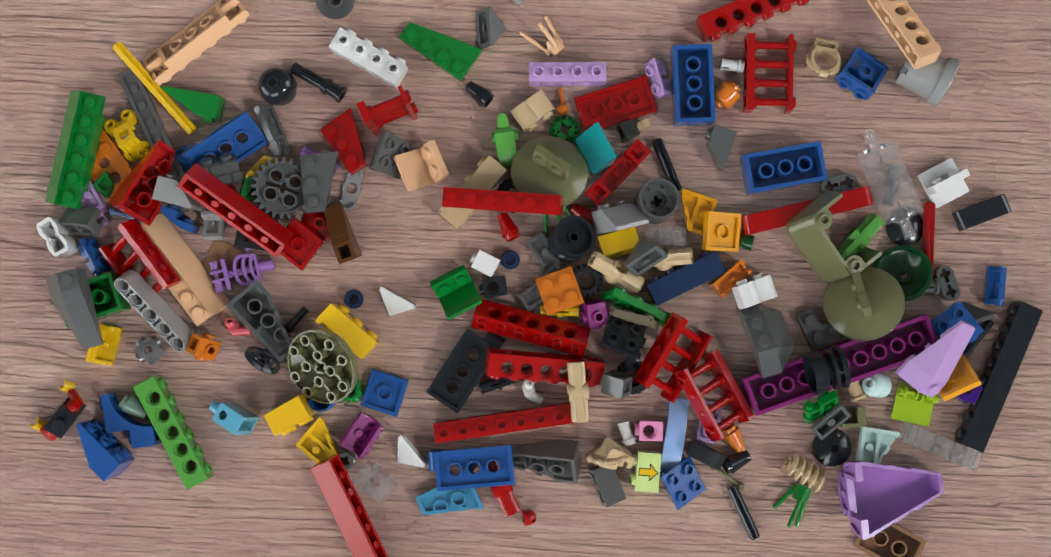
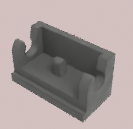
M67 207L58 223L70 234L99 237V232L105 224V218H101L99 223H97V217H99L101 212L98 208L80 207L79 210Z
M599 465L588 469L603 506L609 507L626 499L615 470L603 468Z

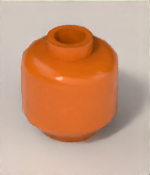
M730 80L728 82H720L714 89L715 106L717 108L730 109L740 98V89Z

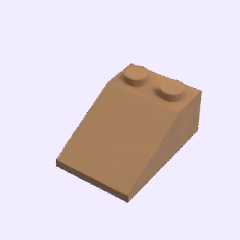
M893 523L872 538L862 540L858 537L854 546L873 557H921L928 542Z

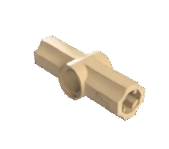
M659 245L668 254V257L653 267L665 271L673 265L693 264L692 248L670 249L666 245Z
M597 251L592 253L588 260V266L604 274V278L610 284L618 282L636 293L641 290L644 284V278L636 277L622 260L614 262Z
M584 361L567 363L569 382L567 384V394L571 406L572 422L589 421V388L586 382Z

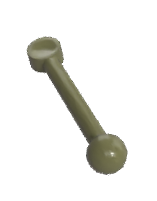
M710 467L711 470H716L736 484L738 489L744 488L743 482H738L721 469L717 470Z

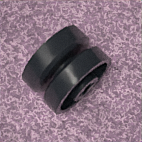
M572 215L565 217L551 228L547 244L555 258L562 262L570 263L579 260L592 250L596 234L588 220L581 216Z

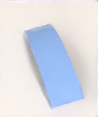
M677 398L675 403L670 401L668 403V417L661 454L660 471L663 469L669 471L681 462L689 400Z

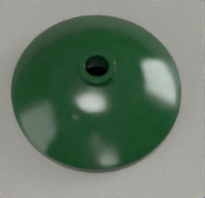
M909 245L891 247L882 252L883 255L874 262L873 267L888 272L899 282L904 293L905 302L920 297L931 285L933 279L932 263L928 256L916 247ZM903 274L908 275L906 279H901Z

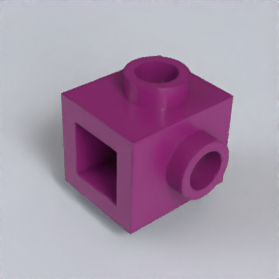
M594 299L581 304L582 312L580 317L584 325L596 330L603 328L602 325L607 324L610 313L605 301Z

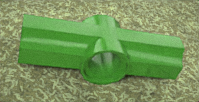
M869 213L858 227L853 228L846 235L845 241L837 249L843 259L850 255H856L870 243V238L884 224L880 217Z

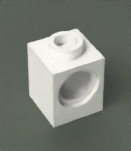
M479 250L478 253L474 252L470 262L473 263L472 268L492 278L501 260Z

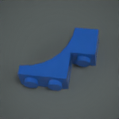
M116 392L101 395L100 408L103 410L104 415L102 424L104 429H106V433L129 430L128 441L132 445V449L162 443L152 424L138 422L127 415L126 412L121 411L122 409L118 407L119 402Z

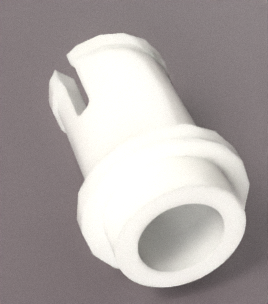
M722 58L720 70L733 71L737 74L739 72L743 73L745 61Z
M626 421L617 424L623 439L621 442L624 443V446L635 444L636 437L633 436L630 422Z

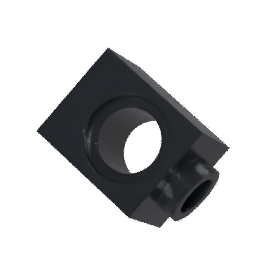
M505 275L482 279L483 284H479L480 293L485 295V299L508 295ZM491 282H496L499 285L496 293H490L488 290V285Z

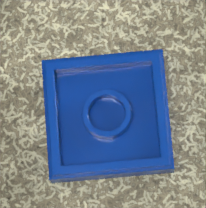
M372 369L361 406L398 417L409 380Z

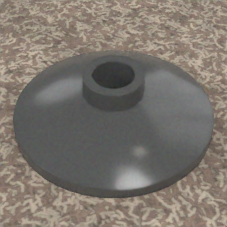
M316 0L319 11L329 19H342L352 11L355 0H340L338 5H334L335 0Z

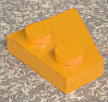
M683 188L681 190L686 231L703 236L705 211L714 212L718 200Z

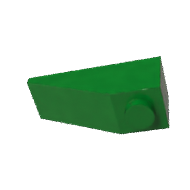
M163 86L165 92L201 117L203 122L214 124L215 121L221 122L225 99L221 96Z

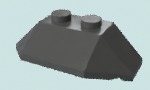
M761 304L740 310L736 308L762 378L782 373L795 346L781 311Z

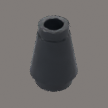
M472 81L465 87V91L479 106L487 107L493 100L494 95L491 94V90Z
M747 450L727 455L722 467L727 474H734L751 461V456Z

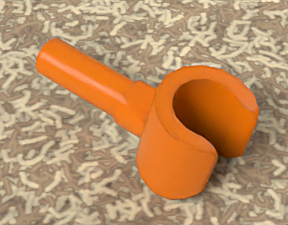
M559 88L558 93L561 104L556 106L558 115L562 116L568 113V107L564 100L563 88Z

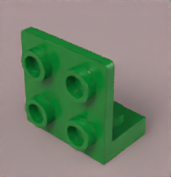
M464 264L430 281V285L439 298L448 320L482 303V299Z

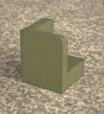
M843 406L850 413L851 417L839 427H866L865 407Z

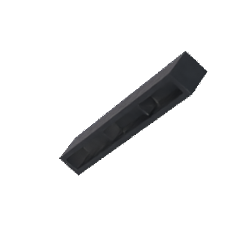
M1014 301L1009 305L1007 317L999 328V336L992 344L993 350L991 355L985 361L983 374L979 376L982 384L980 386H982L983 390L976 403H970L968 409L964 411L961 426L955 432V443L984 453L1043 310L1022 301Z

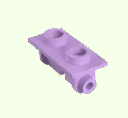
M653 58L644 64L645 73L649 78L655 100L663 96L672 95L669 79H662L661 77L667 75L663 61L660 58Z

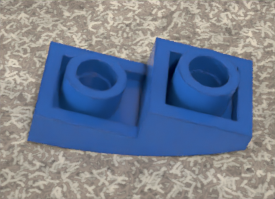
M168 204V206L161 205L160 210L170 221L190 233H198L200 227L194 225L195 221L185 218V213L180 212L178 206Z

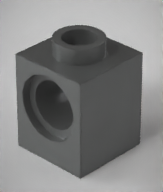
M616 370L604 373L600 382L602 385L601 393L620 399L630 395L633 376Z

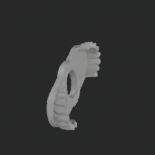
M362 169L354 175H351L346 170L348 174L346 182H344L342 187V198L339 200V203L342 202L344 210H352L356 206L358 195H360L362 189ZM350 183L357 185V191L354 194L347 192V186Z

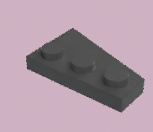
M338 151L300 155L305 213L326 212L332 178L335 174L336 160L339 156Z

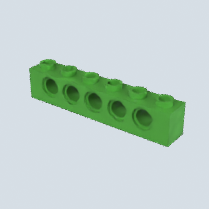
M160 375L153 376L134 386L133 389L184 486L188 490L212 477L213 474L211 472L213 470L211 465L205 461L202 448L196 444L193 431L187 427L184 414L178 410L175 397L169 393L166 380ZM156 392L160 395L159 402L154 399ZM164 409L169 412L168 419L163 416ZM173 426L178 429L177 436L172 433ZM182 443L187 446L186 453L181 450ZM191 460L196 463L195 470L190 467Z

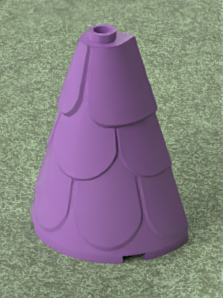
M857 460L845 463L843 465L844 469L839 471L838 494L845 516H849L852 522L850 523L851 529L862 540L872 538L893 523H897L914 510H919L944 493V481L941 473L911 466L900 467Z

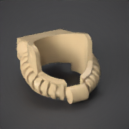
M816 37L813 45L809 47V52L806 54L805 67H809V69H812L811 71L818 73L819 77L827 78V76L837 74L842 67L841 57L837 50L839 42ZM822 56L826 58L831 64V69H821L815 63L814 57Z
M605 437L599 447L590 450L585 455L588 462L612 470H616L617 466L623 467L624 462L626 463V468H632V465L635 463V458L629 449L616 443L609 437Z

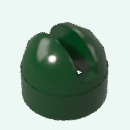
M742 236L739 241L740 246L745 250L751 251L754 236Z

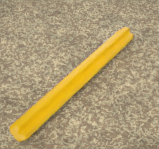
M121 41L115 43L113 50L187 134L195 132L197 129L196 125L163 88L153 80L151 74Z

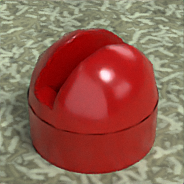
M522 511L524 526L535 523L536 514L534 511Z

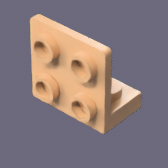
M435 140L428 141L420 149L394 156V161L408 192L440 183L449 175Z

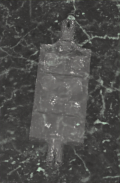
M869 129V132L867 130L862 133L868 149L858 153L857 158L884 225L896 222L900 225L904 239L914 237L917 234L910 219H912V216L924 212V209L895 140L879 144L874 132L875 130Z

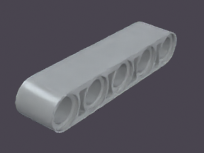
M127 270L114 281L115 289L174 350L183 351L187 347L193 331L136 271Z

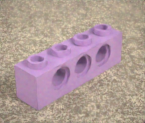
M529 62V87L605 86L606 62Z

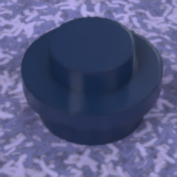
M509 250L503 253L501 263L506 269H515L520 263V257L515 251Z

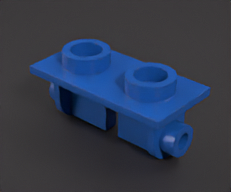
M94 237L79 239L77 249L84 260L89 258L90 261L86 264L92 275L97 277L102 275V272L112 270L109 263L98 250L100 247Z
M987 266L984 304L1004 306L1007 268L1003 266Z

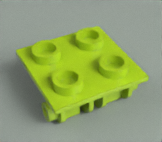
M898 381L891 419L929 427L933 405L939 402V395H935L932 398L920 393L910 384Z

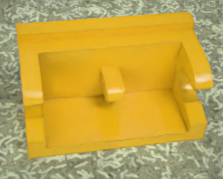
M634 226L598 236V244L601 254L612 259L631 253L639 238Z
M99 323L104 344L89 348L85 361L113 366L123 328Z

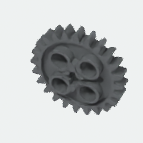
M277 157L273 158V164L268 159L266 161L267 167L263 164L259 165L262 171H254L257 177H251V180L255 184L249 186L255 189L254 192L250 193L251 196H256L253 203L259 202L258 208H265L264 213L266 214L271 212V218L278 214L279 220L283 218L284 214L287 219H290V213L296 217L298 216L297 210L301 213L304 212L302 205L304 206L302 175L299 169L300 163L298 162L293 165V159L286 163L285 157H282L279 162ZM273 171L279 173V181H274L271 178ZM290 178L297 179L298 186L296 188L290 185ZM265 182H269L275 186H280L283 184L284 189L298 192V195H295L289 191H283L282 193H280L279 188L268 186L265 184ZM267 189L274 192L273 199L266 198L265 191ZM285 196L292 198L291 206L284 203Z

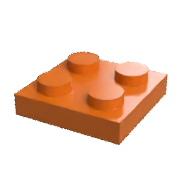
M572 266L535 279L548 316L585 303Z

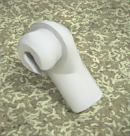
M528 379L524 380L522 389L525 398L541 405L544 396L535 392L534 382H530Z

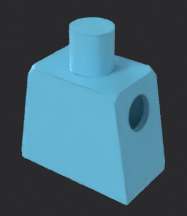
M214 400L209 407V410L215 413L212 420L234 435L250 434L259 419L257 415L232 402L220 403Z

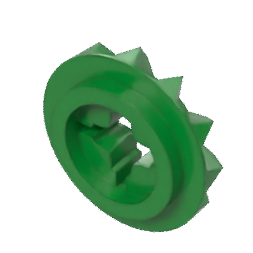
M568 115L558 116L551 122L549 128L550 136L562 138L573 143L580 133L579 123H577L574 117ZM561 123H563L565 127H571L568 130V137L564 134V132H559V130H561L562 128Z

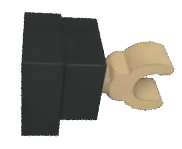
M649 118L638 123L634 119L620 123L616 129L622 144L637 137L640 134L639 131L649 128L651 123Z

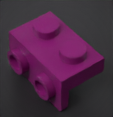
M360 411L339 444L356 453L358 458L363 459L371 451L375 439L381 436L383 426L377 419Z

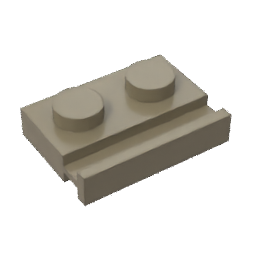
M614 309L612 315L613 317L621 318L624 321L658 331L660 324L653 320L654 317L651 315H640L631 310L622 311Z

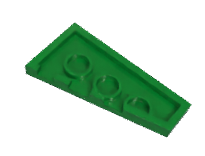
M620 287L600 293L598 299L603 301L609 300L614 303L613 307L618 309H630L640 315H651L654 317L653 320L660 323L659 325L662 327L671 314L670 312L659 310L660 308L654 304L643 302V299L638 296L627 294V291Z

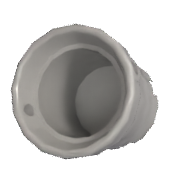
M938 56L936 62L915 70L908 59H906L898 72L895 83L925 98L926 103L936 107L950 87L959 68L960 60L953 57L946 59Z

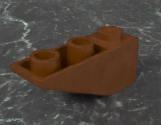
M342 202L327 207L324 214L331 244L338 263L342 264L362 256Z

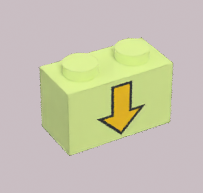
M636 449V454H633L635 463L632 465L635 466L634 474L631 473L630 485H633L635 491L658 493L661 453L659 451Z

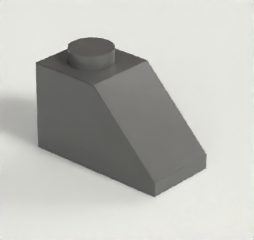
M715 124L711 129L708 128L705 135L707 140L706 147L717 169L723 170L737 132Z

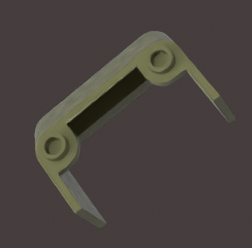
M830 190L819 196L786 224V232L817 277L827 283L852 276L851 273L861 272L883 255L881 251L865 247L856 255H850L846 259L842 258L824 231L833 221V216L828 208L843 197L842 193Z

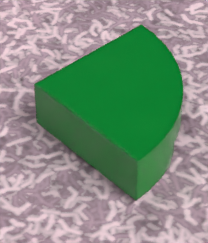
M105 171L95 181L93 186L105 198L109 199L113 193L114 182L109 172Z

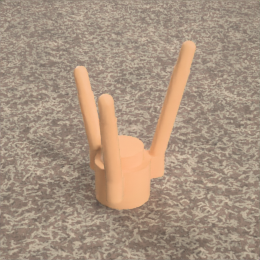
M547 15L544 16V19L554 37L549 34L541 23H538L542 32L549 39L545 44L547 48L527 34L519 31L522 37L544 51L547 56L552 55L555 57L565 48L564 42L558 36Z

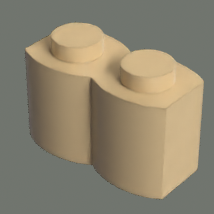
M539 90L515 107L510 113L523 132L527 130L531 132L538 127L537 123L539 121L550 119L554 115L552 112L555 111V108L544 92Z

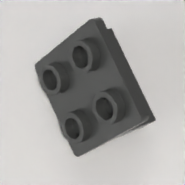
M384 131L380 134L369 169L400 179L401 175L394 161V156L409 152L411 143Z

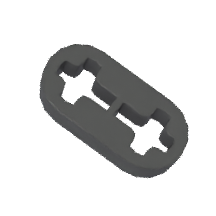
M850 173L830 177L820 182L819 191L823 194L828 190L824 188L827 182L829 185L835 184L836 186L831 188L830 191L839 193L849 191L856 187L857 179ZM846 179L851 181V184H849L848 186H840V182H843Z
M938 266L935 268L933 278H938L940 281V297L945 301L958 299L960 289L952 268L949 266ZM942 271L947 272V275H945L944 277H940L939 274H941ZM949 289H953V293H951V296L946 295V292H948Z

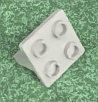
M952 158L917 176L929 200L936 204V208L969 192L964 178L970 176L967 168L960 171Z

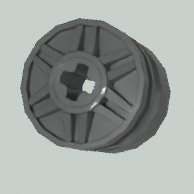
M654 178L642 186L636 194L634 204L647 217L650 224H659L670 217L677 209L679 193L676 186L670 181L663 178ZM654 200L659 204L655 206V204H651V202Z

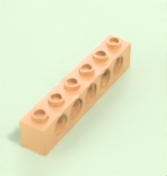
M866 0L915 70L936 62L942 51L940 45L931 36L928 28L923 25L918 14L913 11L908 0Z

